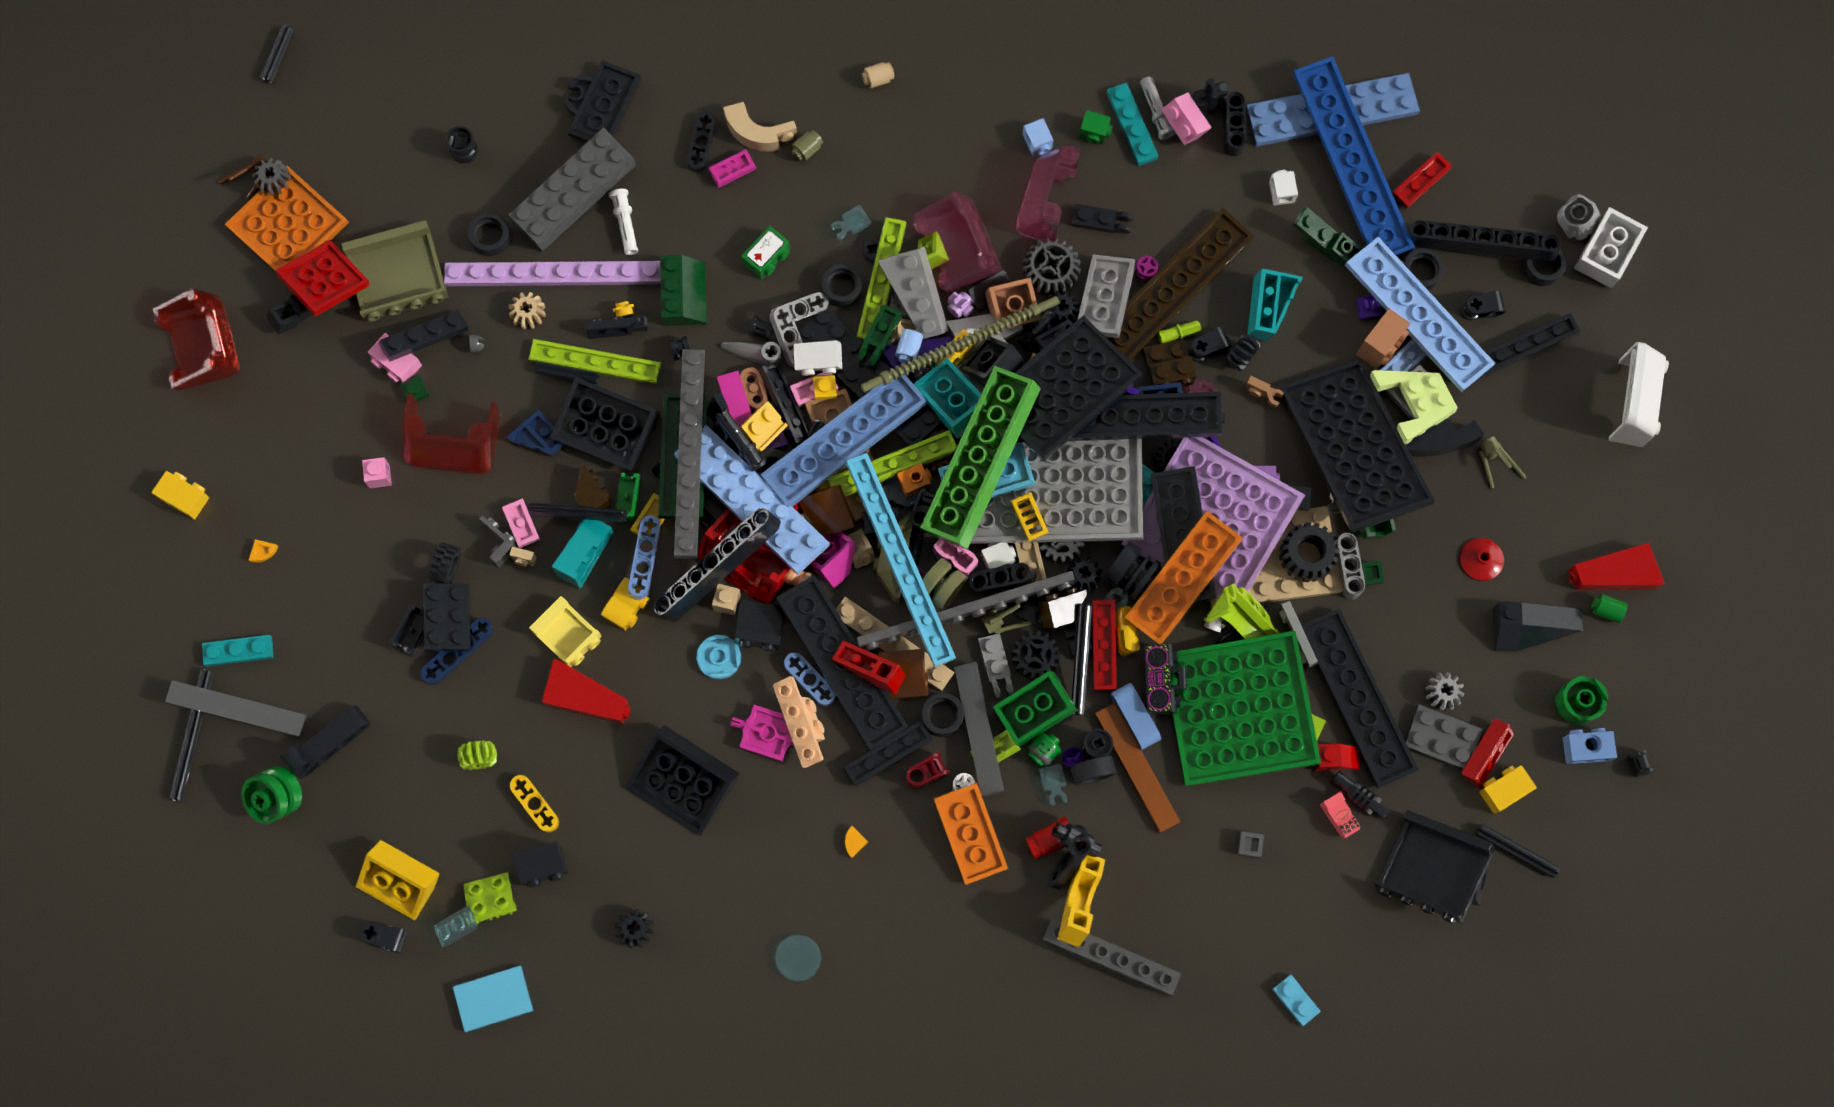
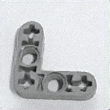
M821 292L784 304L770 312L771 324L784 358L790 367L795 368L792 357L794 356V348L789 350L788 347L794 346L797 343H803L795 321L824 311L827 308L828 298ZM820 299L821 304L813 307L809 306V303ZM796 304L802 305L804 309L802 315L796 314L794 309ZM783 313L784 318L778 320L777 315ZM788 324L789 327L781 329V326ZM786 331L791 332L793 335L791 343L784 339Z

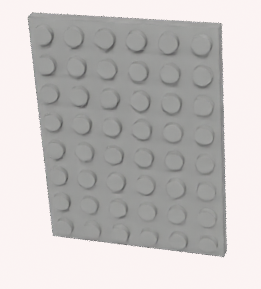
M1142 439L1067 441L1044 462L1023 443L1035 485L991 498L970 544L1028 542L1010 501L1029 492L1032 493L1049 532L1029 542L1143 540ZM1029 501L1018 505V508L1022 509L1029 506ZM1031 509L1022 513L1021 515L1022 517H1025L1034 512ZM1034 517L1028 521H1025V524L1027 526L1038 520L1036 517ZM1040 525L1029 529V533L1040 530Z

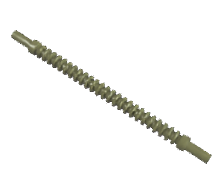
M1055 296L1039 304L1033 303L1029 305L1028 309L1025 307L1023 311L1018 310V314L1014 312L1012 316L1007 315V319L1003 317L1001 321L996 320V324L992 322L990 326L985 325V329L981 327L979 331L974 330L973 334L968 333V336L963 335L962 339L957 338L956 342L952 340L951 344L946 343L945 347L941 345L940 349L935 348L934 352L930 350L929 354L924 353L923 357L919 355L918 359L913 358L912 362L908 360L907 364L901 363V367L897 365L896 369L890 368L889 372L887 370L880 373V376L861 384L863 392H866L882 384L888 385L892 383L893 379L897 381V377L903 378V374L907 376L909 372L914 373V369L920 370L921 366L925 368L926 364L931 365L932 361L936 363L937 359L942 360L943 356L947 358L948 354L953 355L954 351L958 353L959 349L964 350L965 346L969 348L970 344L975 345L976 341L980 343L981 339L986 340L987 336L991 338L992 334L998 335V331L1002 333L1004 329L1009 330V326L1013 328L1015 324L1020 325V321L1024 323L1026 319L1031 320V317L1040 316L1041 312L1058 305L1059 300Z

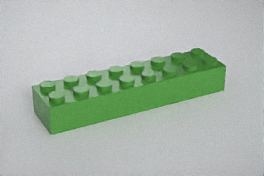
M994 366L920 527L926 533L963 549H968L1041 389L1034 380Z

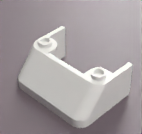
M1636 342L1619 359V364L1630 366L1622 424L1609 436L1608 441L1643 447L1654 435H1658L1661 423L1658 422L1663 379L1664 374L1668 370L1669 361L1666 360L1665 355L1646 343Z

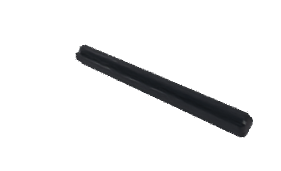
M201 669L197 687L210 690L214 673L208 669ZM190 711L169 797L171 801H183L204 716L203 712Z

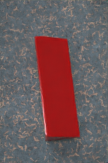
M1494 719L1462 771V775L1478 789L1482 788L1483 783L1487 780L1514 735L1509 724Z

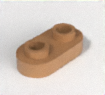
M749 367L741 372L740 378L749 408L755 411L768 401V396L759 371L756 368ZM749 378L755 379L753 383L747 382ZM755 398L761 399L759 403L753 402Z

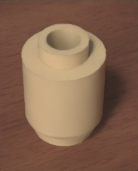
M882 62L864 68L862 79L865 86L869 85L870 88L889 83L890 80L894 79V72L890 63Z

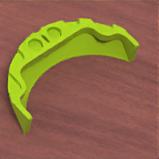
M1236 584L1225 587L1205 619L1208 623L1220 617L1225 619L1244 639L1280 634L1278 628L1275 629L1273 627L1270 616L1250 592L1243 587L1237 588Z

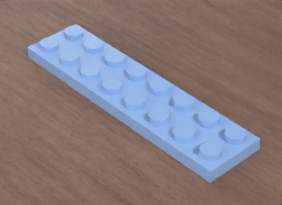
M1379 237L1346 262L1345 266L1386 311L1390 308L1411 323L1407 328V331L1410 332L1408 335L1461 392L1494 366V361Z
M705 425L702 428L700 482L742 522L758 508H766L778 516L781 521L780 528L764 544L798 575L829 547V542L792 506L788 508L769 484L755 471L751 472L750 466ZM678 450L674 453V456H675L677 459H678Z

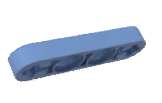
M652 515L644 517L639 527L628 585L629 594L635 600H642L649 593L660 535V521ZM649 522H652L654 525L651 530V537L647 536ZM649 542L653 548L649 552H643L640 549L641 544ZM646 563L649 569L645 573H640L636 570L637 565ZM638 578L642 579L641 584L642 589H644L640 590V593H636L634 589L638 585Z

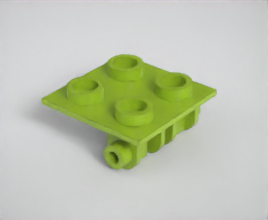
M508 872L463 884L469 923L476 922V924H479L480 921L488 920V918L493 920L495 916L499 918V915H512L514 911H517L516 904L513 902Z

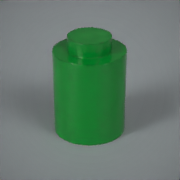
M1600 594L1599 597H1594L1591 609H1593L1594 615L1620 624L1625 616L1628 604Z

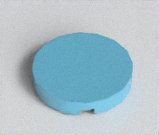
M713 635L701 643L697 650L696 660L699 669L704 675L711 679L722 680L732 676L741 664V653L739 646L729 637Z

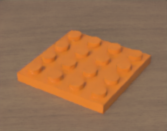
M288 166V174L291 180L287 181L288 188H281L282 194L275 191L274 195L271 196L268 192L263 194L259 191L225 223V226L275 272L278 268L332 240L349 223L343 215Z

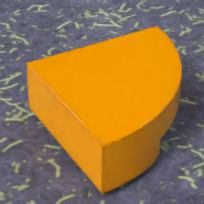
M255 539L248 560L253 563L266 561L274 555L278 546Z
M851 826L846 834L845 846L849 856L853 858L868 841Z

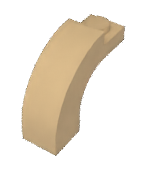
M744 102L723 107L730 132L741 144L748 148L763 152L779 150L780 141L789 142L797 137V128L794 121L772 127H763L755 124L749 118Z

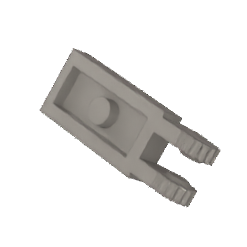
M1000 633L979 638L978 644L988 681L992 685L995 698H999L1001 694L997 681L1003 679L1005 680L1008 694H1014L1010 679L1011 673Z

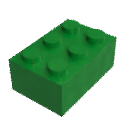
M1048 671L993 706L1017 746H1023L1039 734L1078 711L1053 671Z

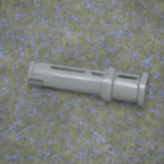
M1146 77L1140 81V85L1153 114L1152 122L1156 124L1159 131L1158 137L1160 140L1171 138L1176 132L1161 111L1164 107L1153 78Z

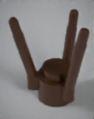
M260 155L249 164L218 180V183L222 184L225 181H231L249 170L253 174L256 172L255 166H262L261 160L266 163L268 162ZM255 185L247 195V199H251L258 190Z

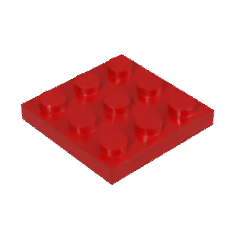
M331 240L276 270V276L315 317L370 286L369 280Z

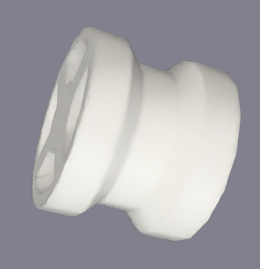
M967 773L957 775L953 781V791L975 783L974 778Z

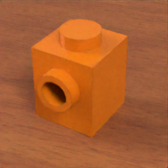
M918 464L898 473L897 481L907 499L919 494L923 487L930 489L932 476L928 468L924 469L922 464Z

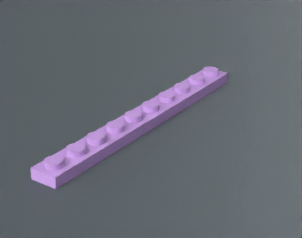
M660 261L445 263L444 284L445 286L661 284Z

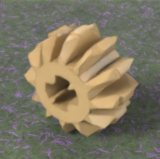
M531 292L528 293L527 297L520 293L521 298L513 297L514 304H509V310H511L509 317L514 319V325L518 326L521 324L524 330L527 325L534 329V323L541 324L540 318L546 316L545 311H543L546 308L545 304L541 302L539 296L533 298V293ZM529 308L530 312L525 313V309Z

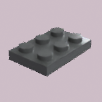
M1418 705L1405 742L1409 750L1463 770L1477 748L1483 729Z

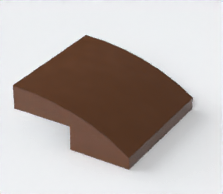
M841 485L827 487L819 492L808 494L799 501L807 522L823 537L857 525Z
M923 649L879 653L880 657L898 664L906 675L895 695L887 691L891 699L929 696L928 674L925 673Z

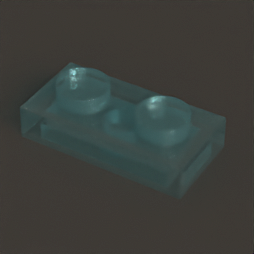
M470 906L462 908L434 925L442 947L449 946L478 928Z

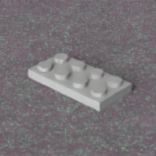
M1102 255L1092 256L1078 319L1084 315L1105 337L1119 338L1136 264L1135 259Z

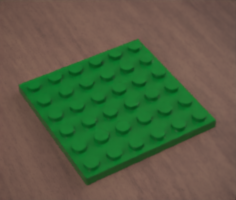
M1296 631L1178 651L1179 663H1175V667H1186L1187 690L1177 691V694L1181 696V708H1178V714H1173L1186 787L1321 764ZM1173 673V685H1178L1177 673Z

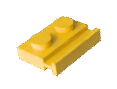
M767 401L740 426V429L749 441L755 442L756 449L760 453L788 425L782 422L781 416Z

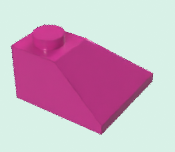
M842 532L824 536L829 542V547L809 564L833 588L842 583L850 574L856 545L854 540Z

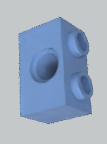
M1605 728L1592 729V733H1583V730L1569 731V734L1563 737L1566 764L1608 762L1616 759L1614 732L1605 731ZM1586 740L1593 744V751L1586 748Z

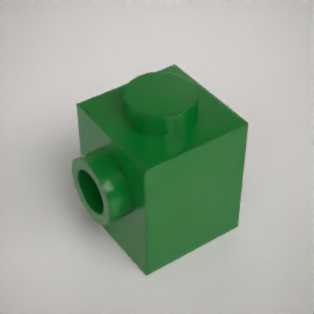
M1086 110L1079 138L1086 139L1092 144H1103L1105 137H1110L1113 126L1109 125L1111 117Z

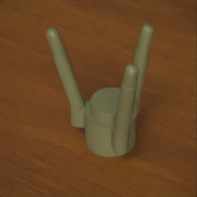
M1490 437L1479 445L1482 450L1478 454L1482 459L1491 489L1494 488V483L1486 457L1494 459L1499 456L1507 468L1512 466L1523 479L1526 478V475L1506 453L1495 437Z
M1016 604L1000 614L994 611L993 608L984 614L985 617L981 618L989 634L993 632L999 634L1032 623L1023 621L1001 627L1004 624L1002 618L1020 608V604Z

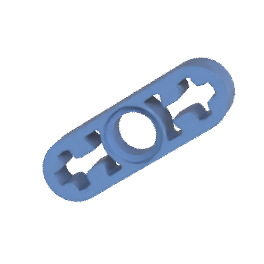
M799 653L788 654L784 661L787 672L794 677L819 705L824 707L830 706L835 700V695L825 679ZM799 659L798 664L803 670L806 666L808 669L804 670L798 677L797 674L800 672L796 667H789L791 665L790 660L796 661ZM807 674L815 675V684L811 686L806 685L803 681L804 676ZM821 682L823 685L820 688L825 693L830 692V700H821V693L818 690L813 693L812 690L816 689Z

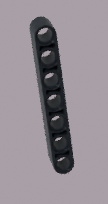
M1425 220L1414 221L1409 231L1414 246L1419 248L1540 261L1555 260L1561 246L1560 238L1554 234ZM1420 232L1423 235H1416L1415 233ZM1458 237H1464L1466 240H1461Z
M766 508L755 510L656 600L654 604L655 612L669 621L675 622L679 620L778 531L781 525L780 518Z

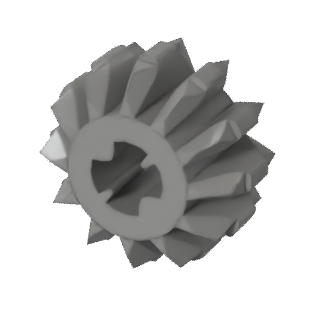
M1448 672L1444 676L1438 673L1436 679L1433 677L1429 679L1431 685L1425 687L1426 691L1431 692L1426 696V699L1433 698L1434 701L1431 705L1434 707L1439 704V710L1441 711L1445 707L1452 710L1454 705L1458 706L1461 703L1459 698L1464 697L1465 693L1459 691L1464 687V684L1457 685L1456 681L1459 678L1455 676L1451 679V675ZM1441 690H1448L1449 693H1442Z

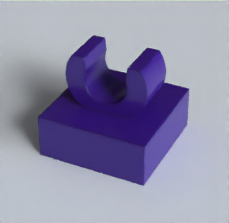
M1373 296L1356 299L1360 321L1382 317L1381 304Z

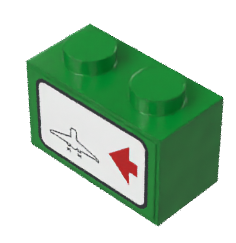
M769 226L741 256L742 264L762 280L766 275L772 274L776 268L775 265L780 260L783 261L790 253L789 241Z

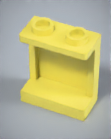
M562 596L529 627L532 633L569 667L579 665L585 658L584 654L589 649L593 650L596 648L602 637L597 629L595 630Z

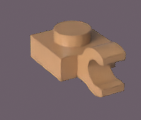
M1250 376L1244 389L1252 397H1261L1263 399L1266 397L1268 404L1272 407H1277L1279 402L1273 399V396L1282 397L1283 391L1271 388L1270 384L1253 376Z

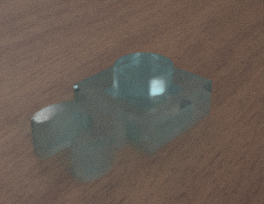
M858 205L842 215V222L836 221L832 223L831 229L832 231L836 228L842 229L837 234V239L839 240L843 239L848 231L854 235L871 225V221L861 205Z
M1061 764L1040 768L1039 774L1044 792L1051 791L1049 797L1050 805L1055 806V796H1060L1063 804L1066 803L1067 796L1061 791V788L1067 786Z

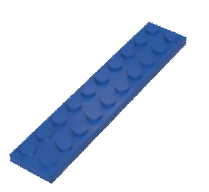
M1333 56L1294 70L1293 76L1366 246L1379 237L1396 256L1414 250L1413 241Z

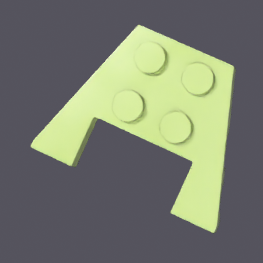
M1382 370L1371 372L1370 377L1377 391L1394 387L1400 388L1415 417L1414 420L1399 423L1397 426L1404 444L1411 442L1417 435H1422L1431 426L1439 424L1454 414L1458 408L1440 373Z

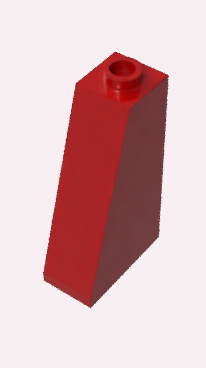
M1649 543L1575 564L1569 569L1568 573L1569 580L1576 590H1656L1665 584Z
M553 660L542 700L545 707L622 725L625 719H629L631 706H628L629 702L626 698L561 661Z

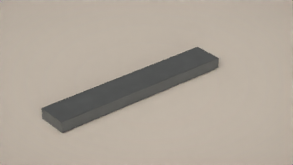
M976 662L954 667L981 796L985 797L1004 792L978 665Z
M173 680L165 700L166 703L296 737L301 736L307 717L305 714Z

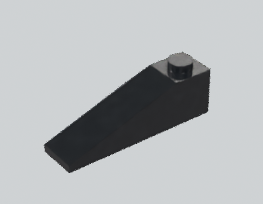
M1499 602L1493 607L1494 651L1517 652L1528 647L1582 632V609L1530 603Z

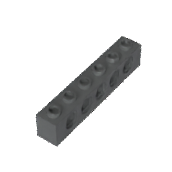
M1054 918L1051 919L1042 942L1168 997L1173 995L1181 973L1091 934H1088L1080 947L1058 939L1061 921Z

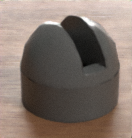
M469 335L470 353L479 352L484 348V339L481 336Z

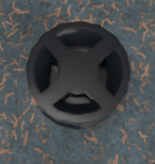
M687 336L682 337L680 340H670L675 361L682 357L683 349L690 350Z

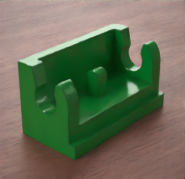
M621 473L615 509L627 512V520L625 522L635 523L637 519L642 484L640 474L634 473L633 476H626L625 473Z

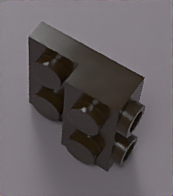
M1185 339L1143 347L1142 351L1151 386L1181 382L1182 387L1192 385V382H1195L1197 376Z

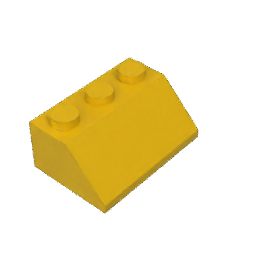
M380 840L366 854L356 887L415 920L433 892L440 873Z

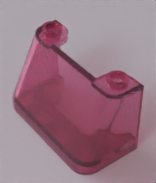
M1065 145L1039 157L1035 161L1016 221V229L1019 234L1045 242L1046 238H1049L1050 242H1054L1058 233L1061 209L1057 204L1048 202V197L1053 182L1062 185L1066 177L1071 176L1075 178L1082 148Z
M955 191L913 214L916 221L914 226L917 232L927 236L937 231L949 258L948 262L940 265L942 272L939 273V279H937L938 285L943 291L952 292L985 280L1002 270L974 202L968 196Z

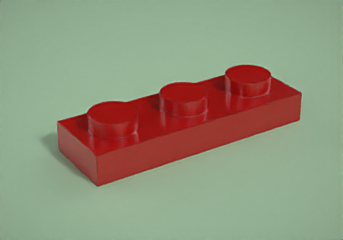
M1437 152L1395 189L1392 195L1405 209H1408L1448 173L1453 166Z

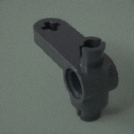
M1057 822L1055 825L1058 828L1053 827L1051 835L1059 838V844L1068 848V851L1051 872L1048 881L1049 886L1060 890L1087 854L1095 858L1098 856L1095 852L1100 853L1102 845L1094 842V836L1089 834L1084 826L1072 824L1064 826Z

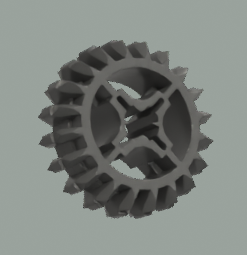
M1046 238L1045 244L1039 240L1037 246L1032 244L1030 247L1031 251H1026V258L1023 259V265H1025L1023 273H1026L1025 279L1031 278L1033 287L1038 286V292L1045 289V294L1048 295L1049 291L1053 290L1055 295L1058 289L1064 292L1066 287L1071 288L1073 286L1072 282L1077 281V274H1080V268L1078 267L1080 266V260L1076 259L1078 253L1072 252V245L1066 248L1065 240L1059 244L1057 238L1054 239V242H1050V239ZM1042 255L1043 263L1040 264L1039 268L1035 269L1034 262ZM1068 264L1069 271L1061 278L1060 269Z

